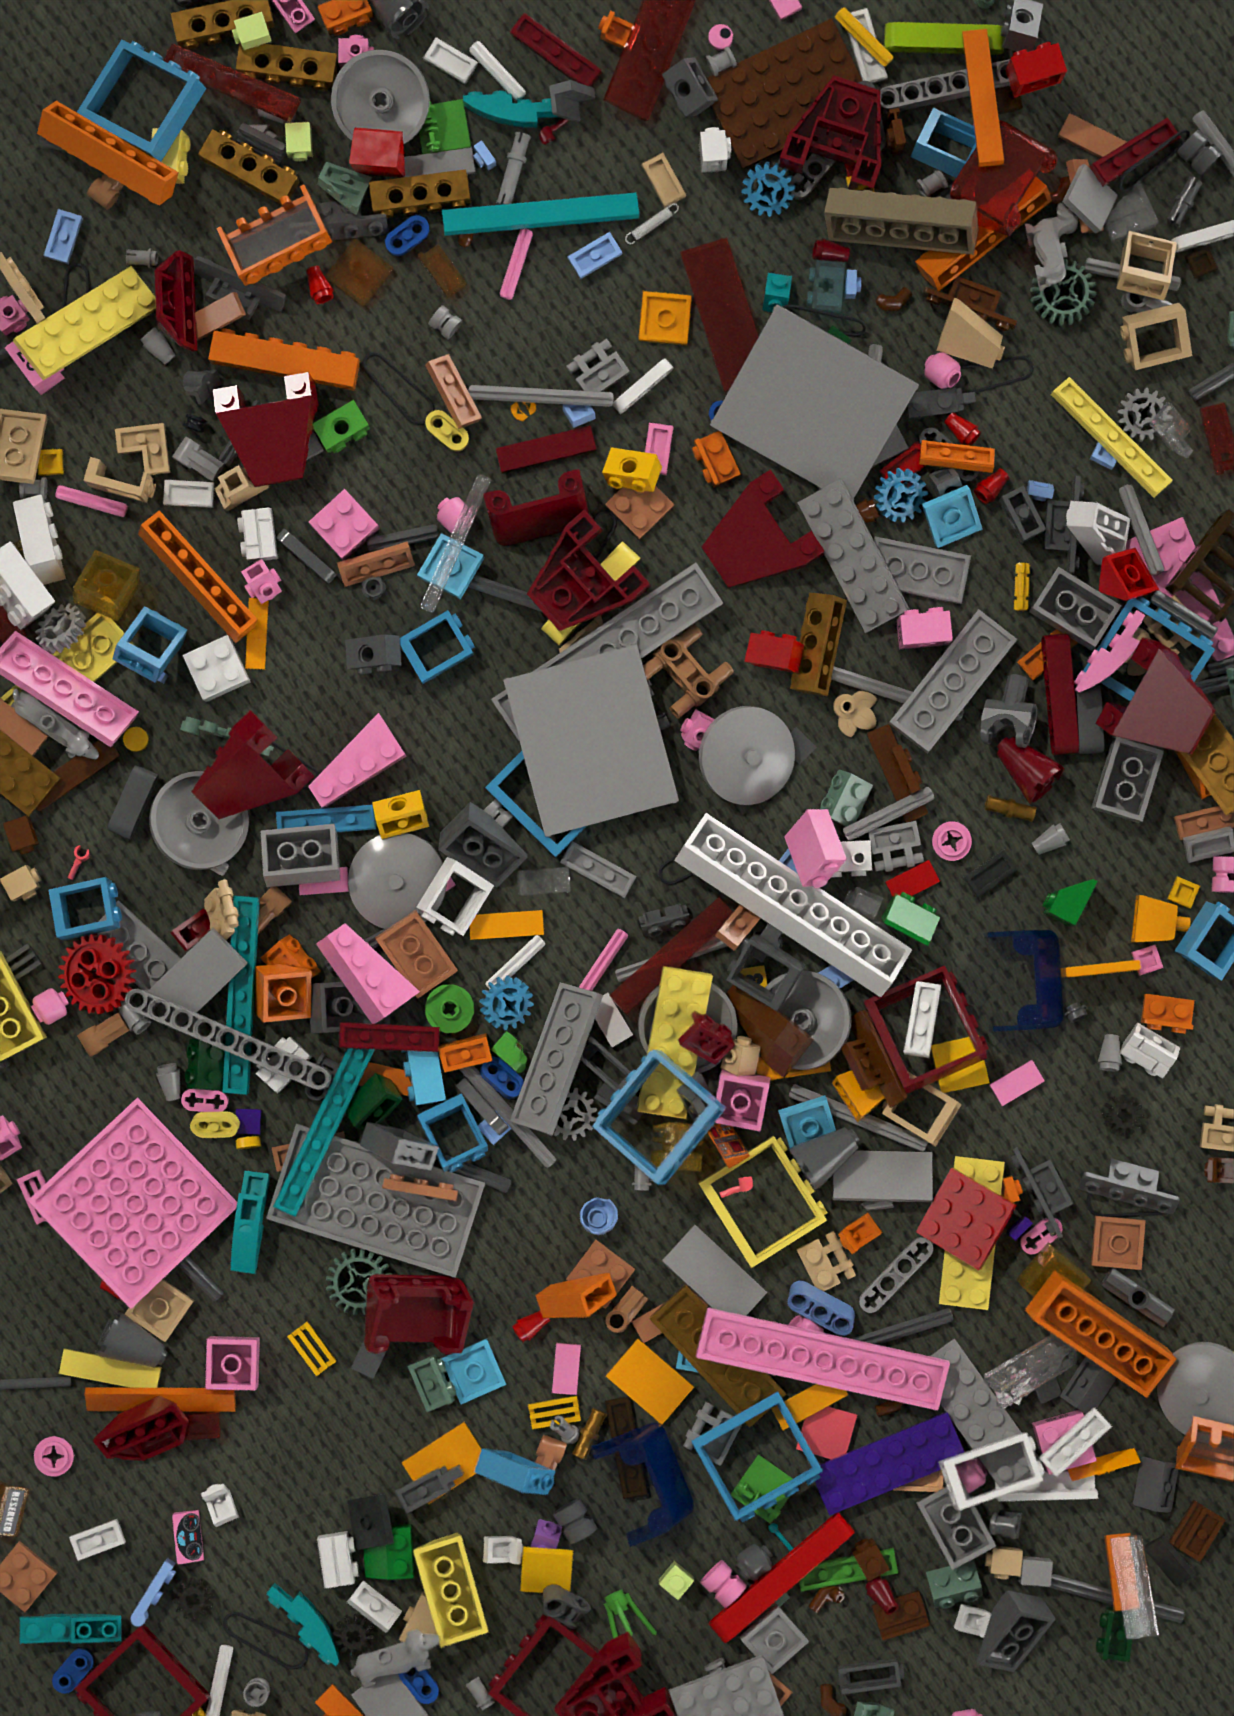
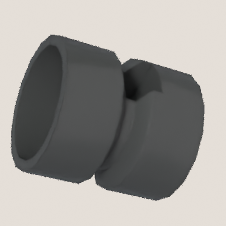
M1199 129L1176 152L1185 162L1191 161V168L1200 176L1223 154L1215 144H1208V138Z
M581 1498L567 1503L553 1513L559 1526L565 1527L563 1533L570 1545L586 1538L598 1529L592 1517L585 1515L587 1508Z

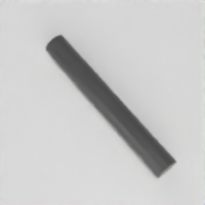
M71 1376L0 1380V1390L72 1386Z

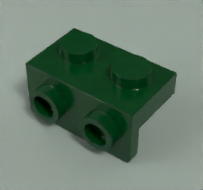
M190 1039L186 1048L188 1069L185 1072V1081L187 1088L223 1090L225 1050L200 1039Z
M1106 1607L1105 1613H1101L1099 1627L1103 1628L1101 1638L1098 1637L1096 1642V1653H1099L1101 1660L1107 1661V1659L1130 1662L1136 1611H1114L1113 1607Z

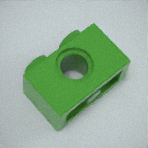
M354 400L313 423V429L327 453L333 451L334 454L346 448L345 443L352 439L358 441L368 434L366 431L370 429ZM345 423L349 426L348 431L342 435L337 434L335 431L337 425Z

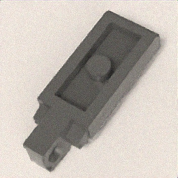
M961 388L915 392L907 405L909 419L963 411V405L976 402L975 392L962 393Z
M460 1464L447 1470L446 1466L439 1467L395 1490V1493L407 1514L449 1492L455 1486L453 1480L463 1476L464 1472Z

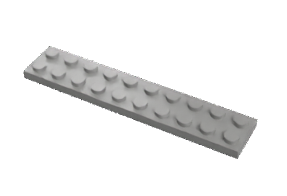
M694 563L534 671L628 647L632 644H637L642 659L723 605V602L698 564ZM505 689L491 700L519 741Z

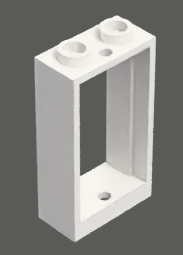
M1019 1433L938 1461L954 1509L962 1510L1042 1482L1043 1478L1041 1475L1044 1474V1470L1040 1460L1036 1461L1033 1452L1036 1450L1033 1438L1031 1436L1028 1437L1027 1433ZM1020 1442L1032 1477L966 1500L955 1464Z

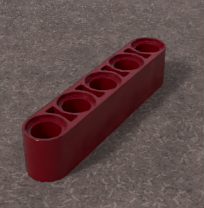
M1067 633L1043 635L1041 647L1051 752L1053 756L1078 753L1079 736L1069 635Z

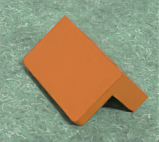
M487 1033L439 1045L438 1050L444 1073L492 1061Z

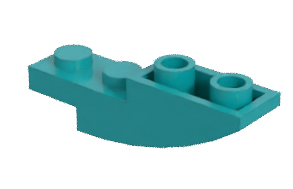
M494 91L491 95H483L482 92H469L468 95L463 96L464 107L473 113L509 126L538 128L537 118L559 117L552 113L551 98L543 99L542 102L532 103L528 99L512 103V94H507L506 91Z
M252 1171L244 1172L234 1222L231 1271L256 1274L264 1228L262 1223L270 1174Z
M274 1583L266 1593L269 1596L268 1601L276 1608L282 1607L288 1612L287 1617L296 1625L301 1623L303 1625L298 1635L300 1636L299 1640L307 1648L311 1649L313 1647L319 1652L318 1656L323 1662L328 1665L332 1663L336 1666L340 1661L338 1646L332 1631L319 1610L301 1591L293 1598Z
M44 1614V1616L19 1617L20 1644L121 1641V1615Z

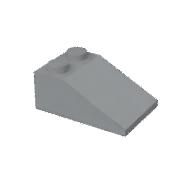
M960 1479V1483L967 1500L970 1498V1496ZM947 1487L917 1502L952 1570L996 1547L975 1505L962 1510H955Z

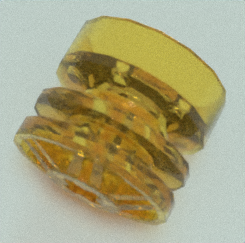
M679 1122L653 1125V1131L664 1132V1136L652 1137L653 1142L663 1144V1149L651 1151V1163L658 1168L692 1125ZM700 1140L696 1146L703 1145L704 1141ZM692 1151L677 1170L701 1171L703 1154Z

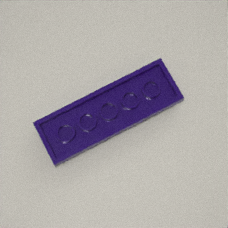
M944 1412L819 1464L823 1471L818 1473L821 1478L816 1480L815 1483L830 1516L939 1471L941 1468L938 1461L964 1453V1450L948 1412Z

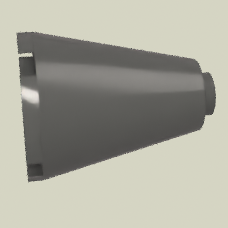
M371 0L388 33L396 39H399L398 35L402 33L407 36L417 29L426 18L424 14L425 8L429 10V5L425 0Z
M844 1127L792 1146L789 1151L811 1186L816 1190L859 1148L856 1143L860 1140L853 1129L848 1131Z
M116 1309L112 1313L116 1315L114 1321L109 1319L97 1343L101 1349L95 1350V1355L155 1368L157 1364L162 1365L167 1355V1351H164L165 1345L123 1312Z

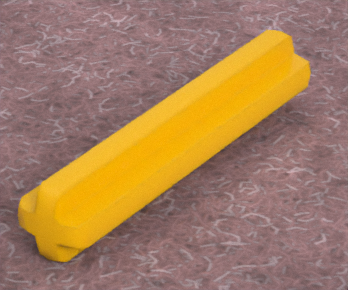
M842 8L837 12L835 19L883 67L893 60V55L846 8Z

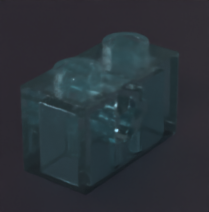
M816 260L815 267H810L809 282H813V290L808 291L807 306H811V309L840 315L845 262ZM823 283H828V293L823 292Z

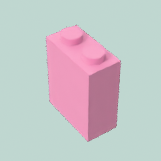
M828 809L807 810L784 836L803 887H823L847 860Z

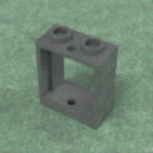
M755 934L750 939L745 938L739 948V951L742 953L738 960L734 958L729 965L727 971L730 974L726 980L777 1011L783 1006L806 964ZM755 947L790 968L775 994L741 973Z
M370 1122L366 1124L360 1146L391 1163L432 1170L439 1148L408 1130Z

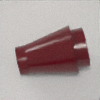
M822 238L821 240H815L812 258L818 260V263L847 262L850 248Z
M878 1576L866 1584V1594L884 1610L886 1615H890L898 1609L899 1606L886 1579Z

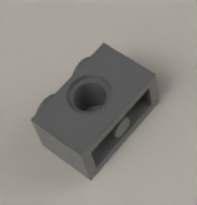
M1013 0L1011 5L1007 4L1003 19L1007 20V22L1004 21L1000 36L1004 37L1002 47L1014 51L1027 49L1030 52L1033 50L1038 38L1042 3L1031 0Z
M684 58L662 74L667 89L673 93L677 101V107L685 117L697 116L719 100L696 58ZM687 84L690 85V93L687 91Z
M1024 485L1003 495L999 499V503L1021 544L1042 534L1046 530Z
M384 634L345 640L347 669L357 670V674H370L372 669L376 668L378 672L392 671V666L401 665L400 637L397 635Z

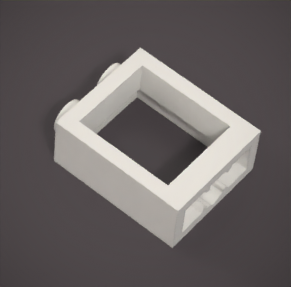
M447 857L416 908L423 911L421 916L432 923H435L437 920L443 924L441 929L453 936L456 932L464 936L494 885L458 861ZM452 873H455L475 887L454 922L431 909Z

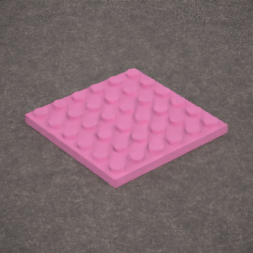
M138 1097L28 1200L31 1206L130 1309L237 1208V1201Z

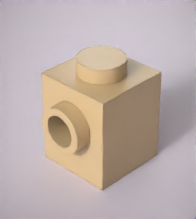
M28 865L0 878L11 901H17L21 898L26 901L37 895L36 890L41 888L38 883L41 881L39 873L35 868L31 869Z
M738 1036L737 1039H733L735 1046L723 1057L721 1068L736 1076L755 1075L761 1047L752 1043V1039L748 1037Z
M996 1545V1547L985 1553V1566H989L988 1570L991 1574H994L995 1578L1009 1579V1575L1021 1576L1023 1551L1017 1547Z

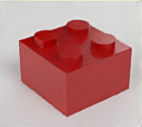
M1046 42L1038 45L1036 50L1028 52L1027 49H1023L1013 53V57L1010 58L1005 70L1014 97L1062 82L1067 69L1059 43L1051 45V42Z

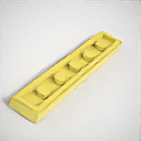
M1070 377L1051 393L1153 498L1173 481Z

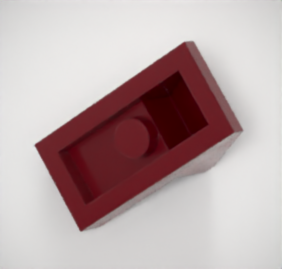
M203 908L170 932L186 952L210 931L207 911Z

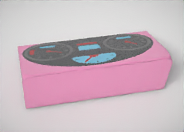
M199 1510L175 1512L172 1518L177 1565L204 1560Z

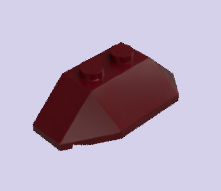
M178 250L154 270L156 319L158 327L179 346L194 352L197 351L194 259L192 255Z
M157 1396L119 1413L94 1437L93 1442L107 1459H114L116 1457L124 1460L144 1461L183 1444L188 1419L174 1402Z

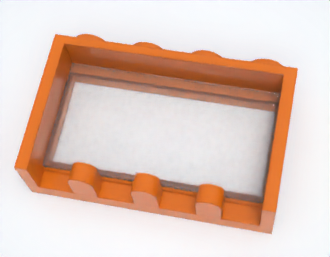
M305 185L300 186L304 196L294 201H291L287 195L281 197L280 202L283 207L271 213L265 206L259 208L258 213L261 218L249 224L245 218L237 219L236 224L239 229L227 235L221 226L216 228L237 275L245 286L257 283L261 278L271 273L279 272L284 266L292 262L301 261L306 255L314 251H320L332 243L312 196Z
M1193 1416L1191 1426L1177 1448L1176 1469L1234 1482V1425Z

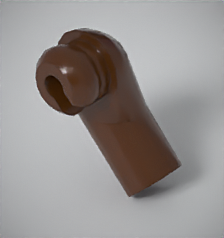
M1069 176L1060 179L1057 191L1050 193L1052 201L1046 206L1063 203L1062 201L1071 185Z
M838 1586L820 1588L808 1607L819 1613L826 1602L834 1601L841 1603L845 1598V1594Z
M821 1684V1707L830 1716H845L847 1713L845 1704L838 1703L833 1699V1684Z

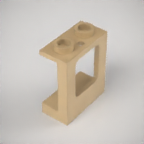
M90 457L84 477V482L90 488L145 503L148 502V498H153L156 484L153 483L154 479L148 472L143 473L140 487L105 478V464L100 459Z

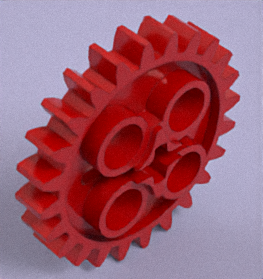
M90 934V937L88 935L82 936L81 941H73L74 947L66 948L69 955L61 956L62 960L66 963L58 967L64 970V974L59 975L58 978L65 979V983L60 987L68 989L65 997L73 996L72 1005L80 1003V1011L86 1008L89 1014L95 1013V1011L97 1014H102L105 1011H114V1007L122 1006L121 1001H125V993L133 990L129 983L136 982V980L130 977V974L135 973L136 969L130 968L129 965L134 962V959L127 960L126 957L130 951L122 952L123 943L115 945V937L107 940L106 934L99 935V937L97 934ZM90 952L94 955L93 963L89 960ZM110 963H113L115 966L114 974L110 971ZM81 974L85 978L84 985L81 984L79 979ZM101 985H103L106 990L104 996L100 992Z

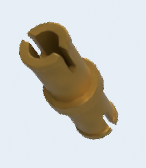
M988 795L984 810L1005 814L1007 818L1013 816L1033 822L1036 814L1035 806L1017 803L1015 799L1005 800Z
M592 1408L585 1427H582L580 1430L581 1436L572 1452L573 1455L587 1460L594 1441L599 1438L598 1432L607 1416L606 1413Z

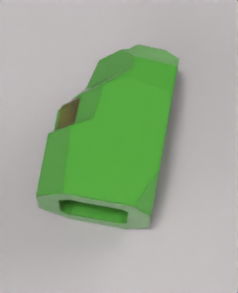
M506 1031L490 1050L517 1074L522 1073L526 1068L527 1057L523 1053V1045Z

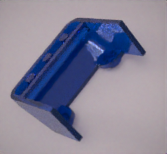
M1051 930L984 933V938L1012 937L1013 947L1017 953L1021 955H1034L1037 1004L1025 1005L1020 1008L1017 1013V1025L989 1026V1031L1032 1030L1059 1026L1063 1020L1059 939L1056 933Z
M650 1423L592 1446L595 1460L619 1451L622 1460L628 1465H637L645 1462L662 1507L653 1510L649 1514L647 1525L626 1533L630 1547L668 1532L692 1513L694 1509L693 1498L666 1430L661 1424Z

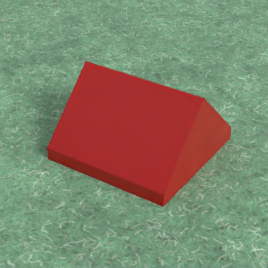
M355 127L349 164L355 172L361 174L405 177L403 131Z
M1136 547L1102 558L1099 592L1128 601L1159 590Z

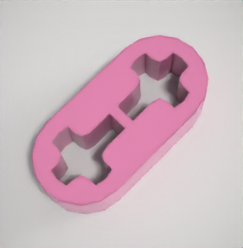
M188 1089L183 1093L181 1102L183 1107L190 1111L223 1112L229 1105V1098L227 1094L219 1090ZM195 1093V1097L203 1098V1103L198 1102L194 1104V1107H191L190 1102H187L186 1098ZM216 1095H220V1099L224 1100V1105H220L219 1109H216L215 1104L207 1103V1099H214Z
M1047 1218L1041 1220L1021 1236L1020 1247L1025 1253L1036 1254L1057 1239L1056 1235L1051 1237L1049 1233L1044 1236L1041 1234L1047 1229L1045 1223L1048 1222ZM1054 1218L1062 1233L1061 1222L1058 1219ZM1038 1235L1040 1236V1239L1035 1242V1249L1025 1247L1027 1237L1034 1239Z

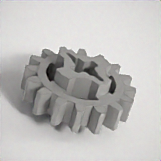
M1145 388L1143 393H1140L1139 389H1135L1134 396L1130 393L1125 396L1128 402L1121 401L1119 403L1123 409L1118 410L1116 415L1122 416L1117 424H1124L1123 431L1125 433L1129 431L1131 439L1138 436L1139 442H1142L1146 436L1149 441H1152L1153 434L1158 437L1162 435L1160 428L1167 429L1168 424L1164 421L1169 420L1171 415L1165 414V412L1169 410L1170 405L1163 406L1162 403L1166 398L1161 397L1158 399V391L1153 392L1151 395L1148 388ZM1141 399L1146 400L1145 403L1140 405L1137 403H1133ZM1154 405L1158 408L1159 415L1156 414ZM1148 406L1147 417L1139 424L1141 412ZM1128 414L1132 416L1134 423L1133 425L1130 423L1128 419ZM1147 425L1154 427L1147 431L1141 430L1142 427Z
M70 603L66 607L61 604L58 610L52 608L51 613L44 615L45 621L38 623L41 628L35 631L38 635L36 640L44 650H49L51 654L56 650L62 653L64 647L70 649L72 643L78 642L77 636L84 634L81 629L87 626L84 622L86 617L76 605L73 607Z
M575 1087L573 1093L568 1091L569 1103L563 1106L562 1111H567L570 1107H573L574 1112L583 1117H573L569 1121L567 1120V1115L561 1112L560 1117L564 1125L563 1128L558 1124L556 1125L555 1136L563 1133V1140H566L568 1135H572V1139L576 1140V1134L578 1133L582 1137L586 1136L584 1131L586 1128L592 1131L593 1127L589 1123L590 1121H596L592 1113L596 1112L597 1108L590 1107L594 1100L593 1098L585 1099L586 1091L581 1095L578 1094L577 1087ZM578 1099L586 1106L587 1113L580 1111L577 1106ZM577 1121L585 1122L580 1128L571 1130L572 1125Z

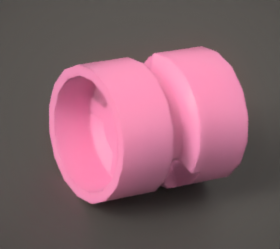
M1213 857V871L1216 873V876L1212 878V892L1234 893V857Z
M723 1560L715 1564L700 1581L709 1593H716L715 1599L724 1608L733 1603L747 1587V1584L738 1575H732V1569Z

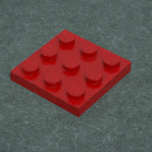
M951 1168L916 1233L977 1270H981L1017 1205L957 1169Z

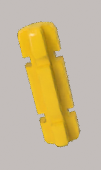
M1017 563L1015 573L1018 574V577H1015L1014 597H1017V600H1014V610L1027 611L1029 600H1026V597H1029L1030 577H1027V574H1030V564Z

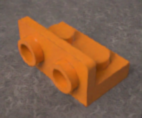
M331 0L317 6L329 35L333 33L334 35L343 34L348 30V27L355 24L363 26L371 21L370 18L374 17L368 0Z
M721 431L694 440L695 447H692V451L697 461L702 460L705 467L702 473L707 483L712 482L713 487H716L741 476Z
M290 934L279 940L261 957L266 965L282 964L311 970V979L321 972L315 960L306 954L301 948L299 941Z
M1144 994L1141 1023L1147 1024L1148 1029L1161 1030L1162 1026L1172 1027L1171 1032L1186 1034V1029L1193 1030L1192 1017L1195 1000Z

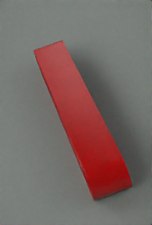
M839 1512L835 1513L777 1562L770 1571L742 1592L733 1603L713 1617L708 1625L724 1643H727L848 1540L855 1532L854 1529Z

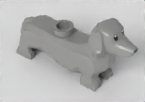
M1059 203L1057 206V217L1043 219L1035 226L1025 224L1029 247H1035L1036 255L1043 267L1040 265L1034 266L1040 291L1061 282L1066 276L1063 258L1068 256L1065 242L1060 243L1059 239L1062 234H1070L1077 229L1078 216L1070 209H1067L1063 203Z
M14 689V702L11 707L14 708L15 712L67 747L65 751L70 758L75 755L94 760L98 758L99 752L88 740L90 733L23 689L20 693L18 689Z
M418 1629L407 1632L406 1642L359 1655L356 1660V1666L350 1672L353 1676L359 1678L362 1687L365 1688L375 1685L376 1680L374 1678L378 1676L404 1673L412 1667L418 1671L430 1669V1660L427 1659L429 1656L428 1650L438 1645L440 1637L434 1634H424Z

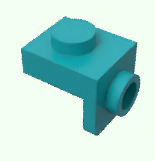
M768 273L763 311L773 312V308L777 304L781 307L788 305L792 276Z

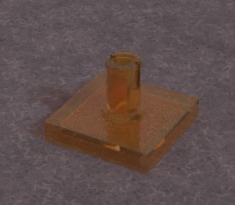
M355 238L325 277L358 304L365 307L393 272L394 268Z

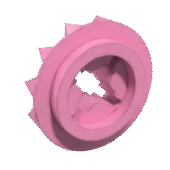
M946 822L935 830L932 844L939 857L948 861H955L963 858L969 852L972 839L970 832L964 825L958 822ZM947 831L949 832V834H951L953 838H962L955 843L956 852L954 851V848L951 847V845L942 846V844L948 840Z
M56 1436L45 1438L37 1445L34 1451L35 1465L45 1475L59 1476L67 1472L72 1466L74 1458L72 1445L64 1438ZM54 1446L57 1454L64 1455V1457L56 1460L55 1467L52 1458L44 1457V1455L52 1453Z

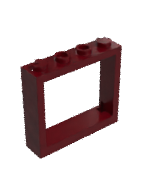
M945 965L886 991L882 997L876 995L864 1001L866 1012L906 1094L987 1059L986 1050L989 1047L984 1036L979 1037L976 1028L979 1027L973 1014L968 1015L965 1008L968 1006L967 1000L963 992L958 994L955 985H958L956 977L952 971L948 973ZM916 981L932 984L942 982L975 1052L911 1079L879 1010L914 995Z
M542 1614L534 1624L536 1629L530 1636L527 1633L520 1641L518 1646L521 1649L516 1655L511 1653L503 1664L506 1668L501 1675L496 1673L488 1684L490 1686L488 1695L515 1716H531L501 1693L500 1690L550 1626L564 1635L591 1658H594L600 1650L574 1629L568 1628L560 1621Z
M145 1624L138 1626L75 1687L78 1699L85 1705L88 1703L94 1709L93 1714L95 1716H114L92 1693L88 1686L138 1639L195 1699L179 1716H191L210 1697V1693Z

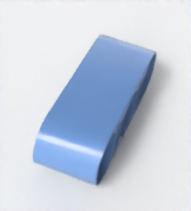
M796 1281L791 1285L788 1296V1306L790 1309L835 1334L842 1336L852 1331L855 1311L850 1305L805 1281ZM795 1295H802L804 1298H798ZM821 1306H822V1307H824V1308H826V1309H825V1310H821V1309H818L817 1307H821ZM844 1318L848 1321H841L839 1319Z

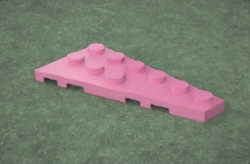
M1183 517L1150 530L1164 567V572L1161 574L1151 575L1159 588L1158 591H1161L1170 598L1176 594L1186 608L1203 619L1208 620L1212 612L1188 592L1179 590L1171 594L1165 589L1195 548ZM1134 537L1127 540L1125 550L1136 547L1147 567L1137 538ZM1194 571L1190 576L1191 583L1219 605L1220 603L1211 582L1199 571L1197 573ZM1226 618L1222 622L1217 621L1213 623L1218 628L1215 636L1210 639L1214 642L1211 647L1215 649L1211 657L1216 662L1234 655V636Z

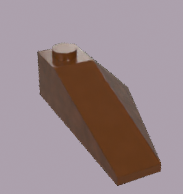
M732 985L726 995L733 1004L739 1023L748 1037L752 1039V1043L761 1047L759 1054L763 1061L785 1078L814 1041V1038L780 1010L775 1011L745 991Z

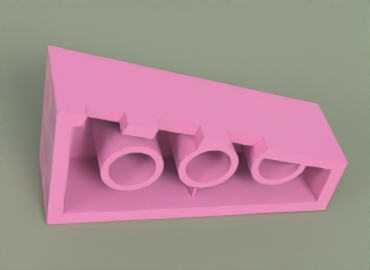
M378 713L308 787L320 806L326 808L402 760L406 755Z
M343 924L316 943L372 1024L385 1018L420 992L346 924Z

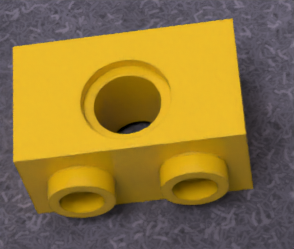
M611 447L602 473L607 484L613 488L620 489L623 487L637 492H654L662 466L657 454Z
M420 790L372 802L381 839L429 827Z

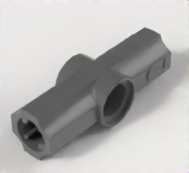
M1113 1267L1107 1272L1100 1284L1162 1327L1168 1323L1175 1310ZM1141 1291L1143 1293V1300L1138 1304H1134L1132 1301L1133 1293Z

